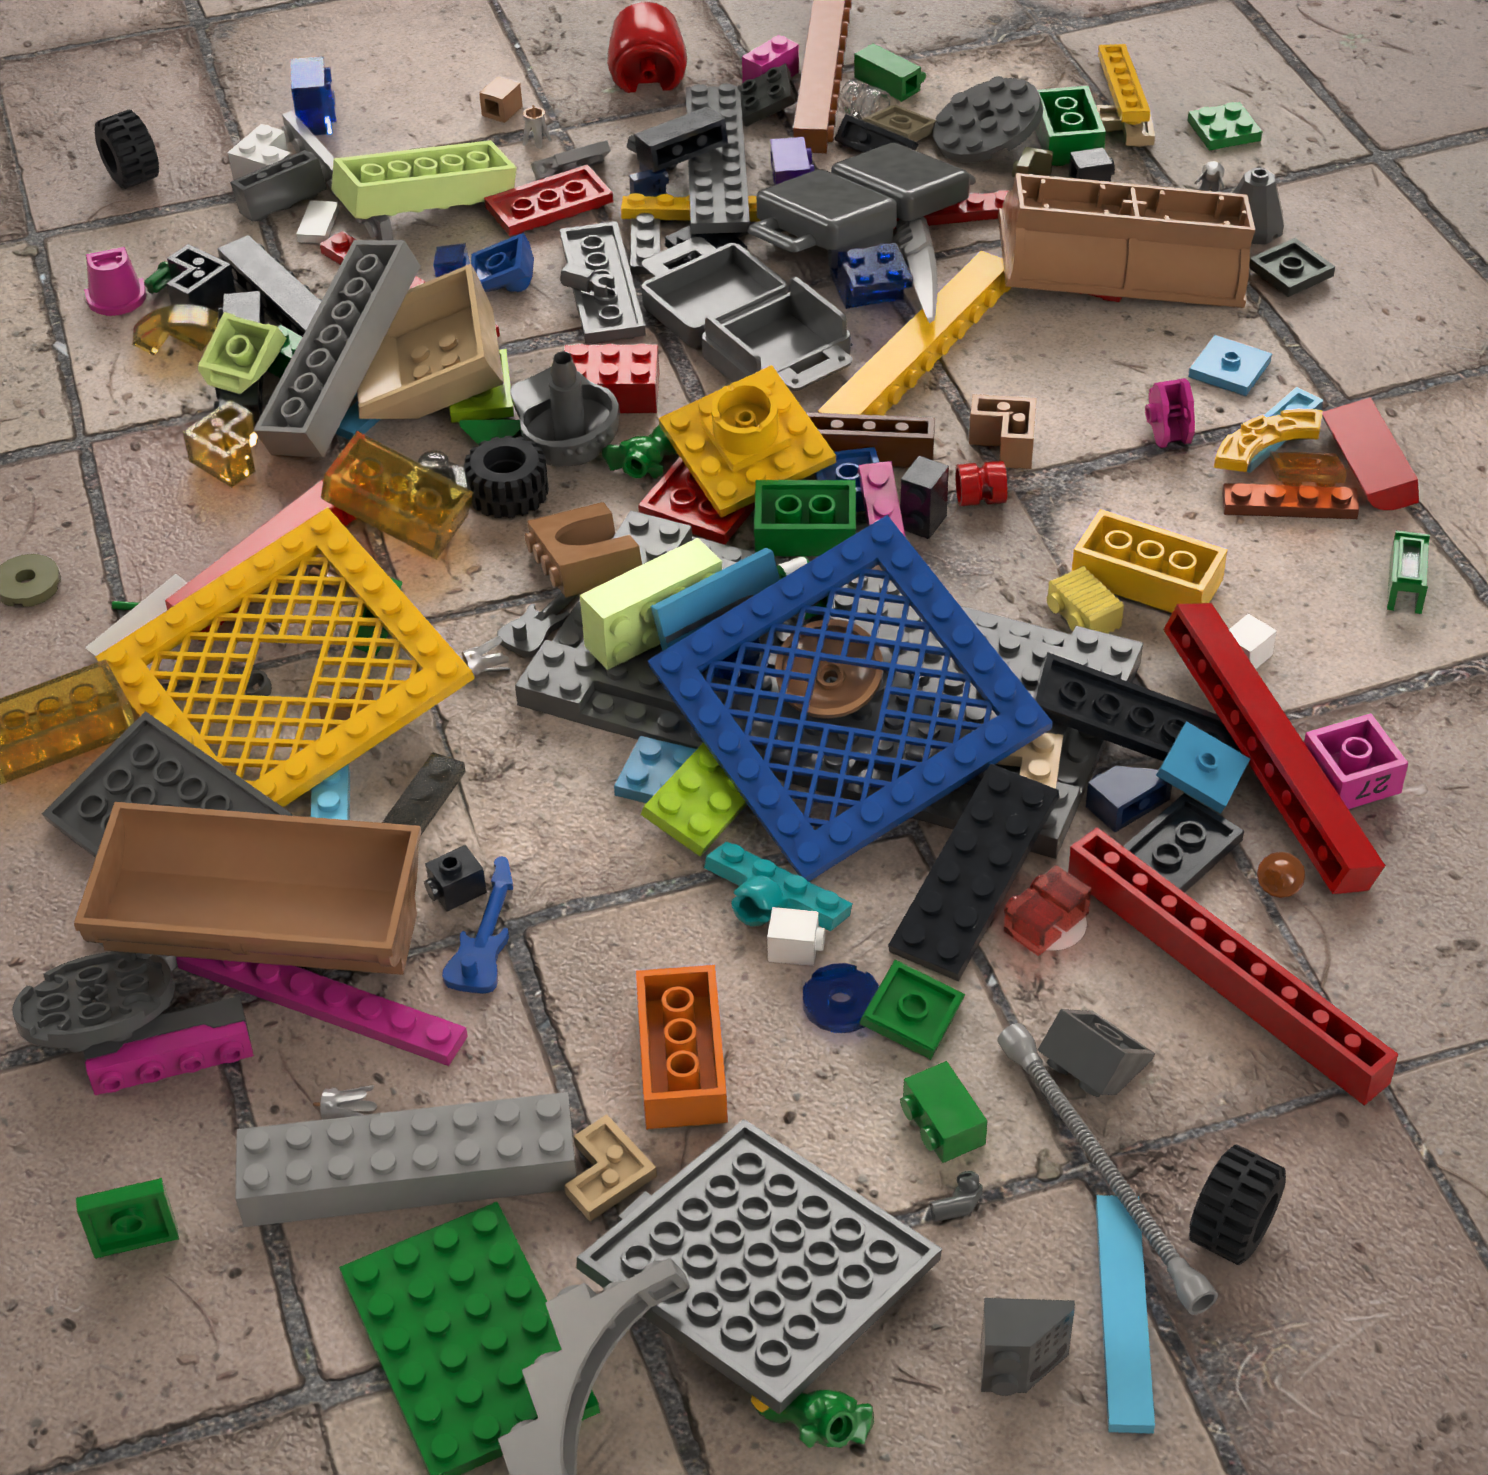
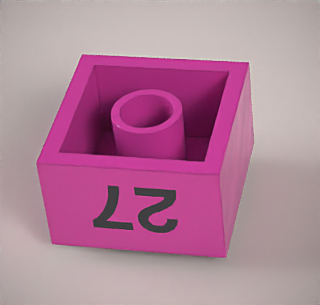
M1371 713L1306 732L1305 745L1348 809L1402 793L1408 761Z

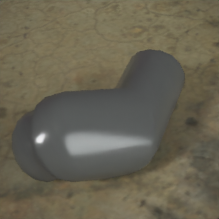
M973 1171L960 1173L957 1177L958 1186L952 1197L930 1201V1211L934 1222L966 1216L974 1210L983 1191L977 1173Z

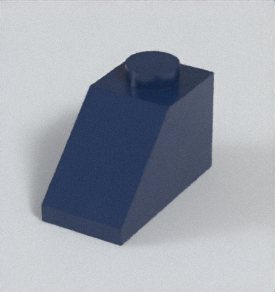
M1116 765L1104 773L1096 774L1088 782L1085 807L1116 833L1169 801L1172 785L1156 776L1159 771L1158 769Z

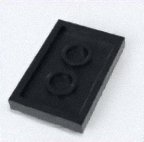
M1183 793L1123 847L1185 893L1243 841L1244 830Z

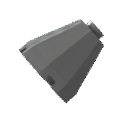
M1261 167L1244 173L1233 193L1246 194L1248 196L1255 226V233L1251 244L1266 245L1272 241V236L1276 234L1277 238L1282 236L1284 229L1283 209L1275 176L1267 169Z

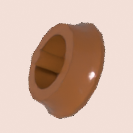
M1286 852L1271 853L1262 860L1258 867L1257 877L1260 886L1266 893L1274 897L1284 898L1294 895L1301 889L1305 880V870L1300 860L1294 855Z

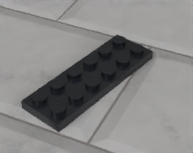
M1047 652L1043 660L1034 699L1048 717L1056 723L1164 762L1179 732L1187 721L1242 754L1221 719L1215 713Z
M990 764L888 944L889 952L959 981L1059 799V790Z

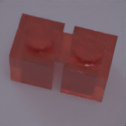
M1055 865L1047 873L1039 874L1031 883L1030 888H1027L1020 895H1014L1009 899L1004 908V932L1034 954L1040 956L1062 935V932L1055 928L1054 925L1067 932L1089 914L1091 888Z

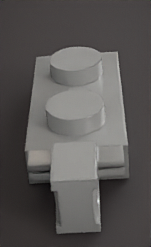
M606 140L534 161L531 167L535 179L538 181L552 176L554 171H569L578 168L577 165L586 162L588 166L604 162V157L611 150Z

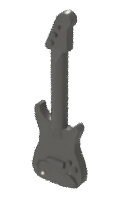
M561 592L541 612L536 611L535 604H530L525 614L505 624L497 631V636L502 638L500 645L521 656L534 657L543 642L547 640V637L554 630L562 627L570 613L566 611L563 614H557L577 595L565 598Z

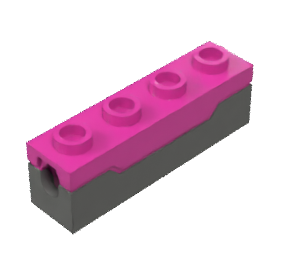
M240 996L159 1015L146 1025L133 1031L132 1036L127 1040L121 1042L107 1041L91 1045V1047L83 1051L86 1071L94 1095L112 1093L120 1089L144 1083H153L164 1078L184 1073H193L224 1063H234L240 1059L254 1056Z

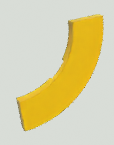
M1282 410L1280 415L1267 418L1261 415L1241 424V428L1232 435L1228 434L1219 446L1214 468L1247 472L1251 460L1270 445L1292 439H1319L1323 410Z

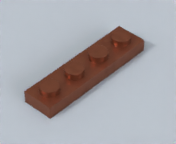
M1224 483L1223 485L1224 515L1358 519L1359 503L1357 488Z

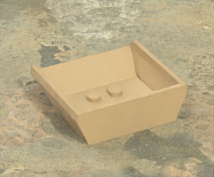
M471 264L408 290L357 390L359 419H418L504 384L493 308Z

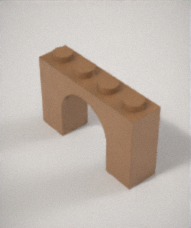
M604 502L527 521L529 532L525 533V541L529 553H534L537 564L542 565L544 574L546 576L550 575L553 587H558L565 598L585 593L642 565L639 545L631 535L612 539L616 533L613 515Z

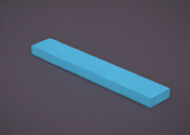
M1097 1195L1096 1220L1108 1432L1154 1434L1155 1419L1142 1231L1117 1196Z

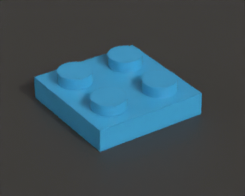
M640 736L614 785L615 796L647 803L697 749Z

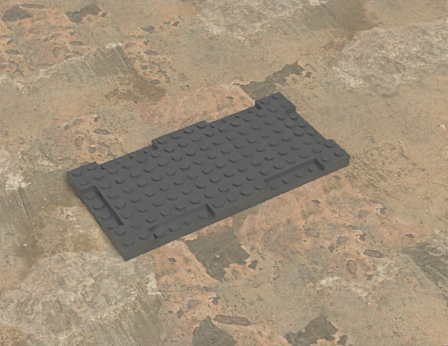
M631 510L612 539L631 535L639 545L643 565L698 537L692 536V526ZM698 538L722 560V570L756 553ZM775 558L776 566L787 562V560ZM865 576L862 590L881 593L884 579ZM859 577L844 585L843 588L856 589ZM890 580L887 594L903 596ZM835 595L832 609L851 611L854 597ZM860 598L857 612L876 615L879 601ZM580 599L554 639L543 642L515 685L517 705L637 740L640 736L694 749H697L703 743L649 667L647 660L662 652L661 644L607 670L584 645ZM885 602L882 616L901 618L904 604ZM910 606L907 620L923 622ZM961 606L1033 698L1042 663L1047 652L1131 683L1141 664L1142 642L1080 626H1075L1071 635ZM799 613L782 624L796 626ZM817 615L804 620L803 626L814 621L823 620L824 615ZM832 616L830 617V619H838L849 622V619ZM855 620L856 625L862 627L870 635L872 634L873 622ZM880 624L877 638L896 641L899 626ZM905 627L902 642L921 644L924 630ZM776 631L773 646L781 647L792 633ZM930 631L927 645L943 648ZM769 632L752 643L766 644ZM879 646L883 662L891 663L894 648ZM746 649L742 664L760 667L764 652ZM900 649L897 664L916 667L919 652ZM739 650L721 661L736 663ZM770 653L767 668L775 669L777 654ZM925 653L922 668L942 671L945 656ZM950 658L948 672L964 674L954 660ZM715 668L712 683L730 685L733 670ZM708 669L701 673L705 680ZM883 670V677L878 691L859 710L838 718H818L807 715L806 721L876 731L889 671ZM740 672L737 687L755 689L759 674ZM895 672L892 687L911 689L914 674ZM765 675L762 690L780 693L776 677ZM920 676L918 691L937 693L940 678ZM829 677L825 681L827 683H833L837 679L835 677ZM946 679L943 694L962 697L965 682ZM971 683L968 698L984 700ZM714 691L725 706L728 693ZM734 694L731 709L749 712L753 697ZM890 694L887 709L906 712L909 697ZM759 698L756 713L774 716L778 701ZM916 698L913 713L932 716L935 701ZM784 702L781 717L800 720L801 712L792 707L788 702ZM941 702L938 717L958 720L961 705ZM966 706L964 721L983 724L986 709ZM993 710L990 720L997 716ZM733 717L744 732L747 719ZM885 717L882 732L901 735L904 720ZM754 720L750 736L769 738L772 723ZM911 721L908 736L927 739L930 724ZM1052 721V729L1046 733L1063 735L1056 789L1059 790V799L1030 852L1056 859L1107 741ZM779 724L775 740L794 742L798 727ZM936 725L933 740L953 743L956 728ZM804 728L801 744L820 746L823 731ZM962 729L960 739L974 730ZM829 732L826 748L845 750L848 735ZM855 736L851 751L871 754L874 739ZM880 740L877 755L896 758L899 743ZM752 744L764 760L767 746ZM906 744L903 759L922 762L925 747ZM773 747L770 763L789 766L792 750ZM931 748L929 758L942 751V749ZM799 751L795 767L814 770L818 754ZM824 755L820 771L840 774L843 758ZM849 759L846 775L865 778L869 762ZM875 763L872 779L891 782L894 766ZM995 764L1020 775L1021 767ZM901 767L899 777L912 769ZM987 770L911 818L953 830ZM772 771L778 780L785 782L787 773ZM793 774L791 784L810 789L812 777ZM819 778L816 791L835 796L838 781ZM844 782L841 798L860 801L864 785ZM870 786L868 797L881 788Z

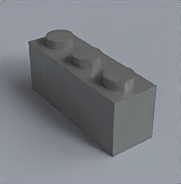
M306 150L230 182L239 213L251 221L264 220L268 217V214L278 210L289 209L294 203L303 199H312L319 192L327 189L319 158Z

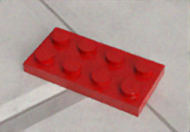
M587 164L485 197L484 200L485 208L505 232L512 236L613 203V192Z

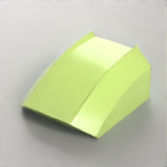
M224 312L199 362L198 371L209 386L241 394L267 371L287 338L278 326L261 324Z

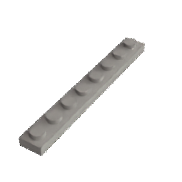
M293 111L282 114L284 126L281 127V130L285 133L286 142H291L297 153L306 150L319 158L324 180L331 189L333 161L335 158ZM387 215L371 216L369 219L356 218L359 224H364L372 238L377 240H393L391 222Z

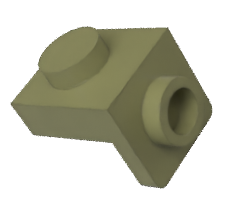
M1025 146L1020 159L1014 161L1012 177L1015 178L1016 173L1051 176L1053 152Z

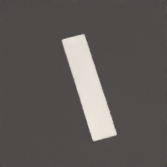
M174 574L86 646V649L97 656L167 611L165 600L186 585L187 582L177 574Z

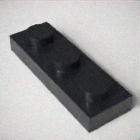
M845 114L834 138L837 143L862 153L888 143H898L915 151L919 145L913 140Z

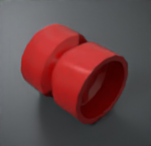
M1003 461L984 462L982 467H978L976 463L956 465L955 484L960 507L979 505L981 500H984L987 505L1007 502V474Z

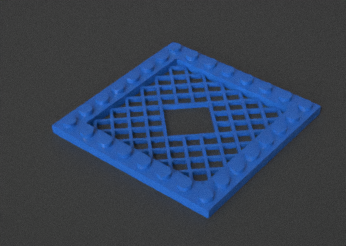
M888 515L647 660L650 669L796 873L804 877L808 882L988 769L990 764L995 765L1052 729V720ZM879 565L883 571L874 570L872 568ZM865 576L884 579L881 593L862 590ZM859 577L856 589L843 588L844 585ZM890 580L903 596L887 594ZM829 595L826 608L811 606ZM835 595L854 597L851 611L832 609ZM860 598L879 601L876 615L857 612ZM885 602L904 604L901 618L882 616ZM910 606L923 622L907 620ZM799 613L796 626L782 624ZM806 613L824 615L821 630L803 627ZM831 616L849 619L846 633L827 631ZM855 620L874 623L871 637L852 634ZM880 624L899 626L896 641L877 638ZM905 627L924 630L921 644L902 642ZM776 631L794 634L791 648L773 646ZM930 631L943 648L927 645ZM769 632L766 644L752 643ZM800 635L819 637L816 652L797 649ZM825 638L844 641L841 656L822 653ZM850 642L869 645L866 659L847 657ZM875 646L894 648L891 663L872 660ZM746 649L764 652L760 667L742 664ZM900 649L919 652L916 667L897 664ZM739 650L736 663L721 661ZM770 653L789 656L786 670L767 668ZM925 653L945 656L942 671L922 668ZM795 657L814 659L810 674L792 672ZM950 658L954 660L964 674L948 672ZM820 661L889 671L876 731L806 721ZM715 668L733 670L730 685L712 683ZM708 669L705 680L701 673ZM740 672L759 674L755 689L737 687ZM895 672L914 674L912 688L892 687ZM765 675L783 678L780 693L762 690ZM920 676L940 678L937 693L918 691ZM790 679L808 682L805 697L786 694ZM946 679L965 682L962 697L943 694ZM971 683L984 700L968 698ZM714 691L728 693L725 706ZM734 694L753 697L749 712L731 709ZM890 694L909 697L906 712L887 709ZM759 698L778 701L774 716L756 713ZM916 698L935 701L932 716L913 713ZM784 702L803 704L800 720L781 717ZM941 702L961 705L958 720L938 717ZM966 706L985 708L984 723L964 721ZM993 710L997 716L990 720ZM733 717L747 719L744 732ZM885 717L904 720L901 735L882 732ZM754 720L772 723L769 738L750 736ZM911 721L930 724L927 739L908 736ZM779 724L798 727L794 742L775 740ZM936 725L956 728L953 743L933 740ZM804 728L823 731L820 746L801 744ZM962 729L974 730L960 739ZM829 732L848 735L845 750L826 748ZM855 736L874 739L871 754L851 751ZM880 740L899 743L896 758L877 755ZM752 744L767 746L764 760ZM906 744L925 747L922 762L903 759ZM773 747L792 750L789 766L770 763ZM931 748L942 749V751L929 758ZM799 751L818 754L814 770L795 767ZM824 755L843 758L840 774L820 771ZM849 759L869 762L865 778L846 775ZM875 763L894 766L891 782L872 779ZM901 767L912 769L899 777ZM772 771L787 773L784 787ZM793 774L812 777L809 793L790 790ZM819 778L838 781L834 797L815 794ZM844 782L864 785L860 801L841 798ZM870 786L881 788L868 797ZM792 798L807 801L804 815ZM813 802L832 805L829 821L810 818ZM839 806L850 807L837 816Z

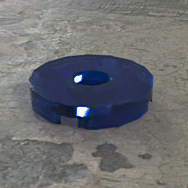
M848 963L830 964L818 968L812 973V978L807 983L805 982L802 988L803 1010L808 1019L820 1029L833 1033H851L865 1028L860 1025V1021L879 985L873 975L867 971L865 974L857 970L855 965ZM837 993H845L851 998L844 1002H838L831 997Z

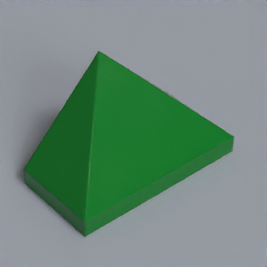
M460 420V427L478 445L483 441H490L494 437L505 438V436H512V438H516L521 434L520 420Z

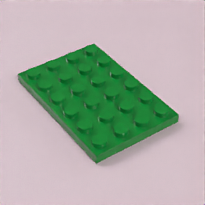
M498 1201L339 1267L341 1277L429 1475H462L502 1457L503 1453L498 1438L510 1433L511 1428L519 1422L538 1419L522 1369L534 1364L535 1360L542 1354L552 1351L558 1352L562 1349L545 1304L547 1299ZM592 1390L585 1406L582 1421L600 1413L599 1403Z

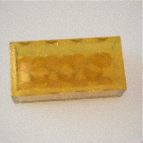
M357 431L324 474L320 499L437 560L467 518L474 492Z
M106 659L0 698V785L112 743L135 722L130 703Z

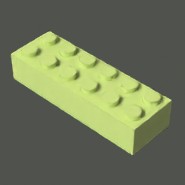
M491 140L335 158L333 161L331 190L355 219H369L371 216L379 215L394 216L402 212H422L433 208L447 209L450 206H471L476 203L485 202V197L514 188L517 167Z

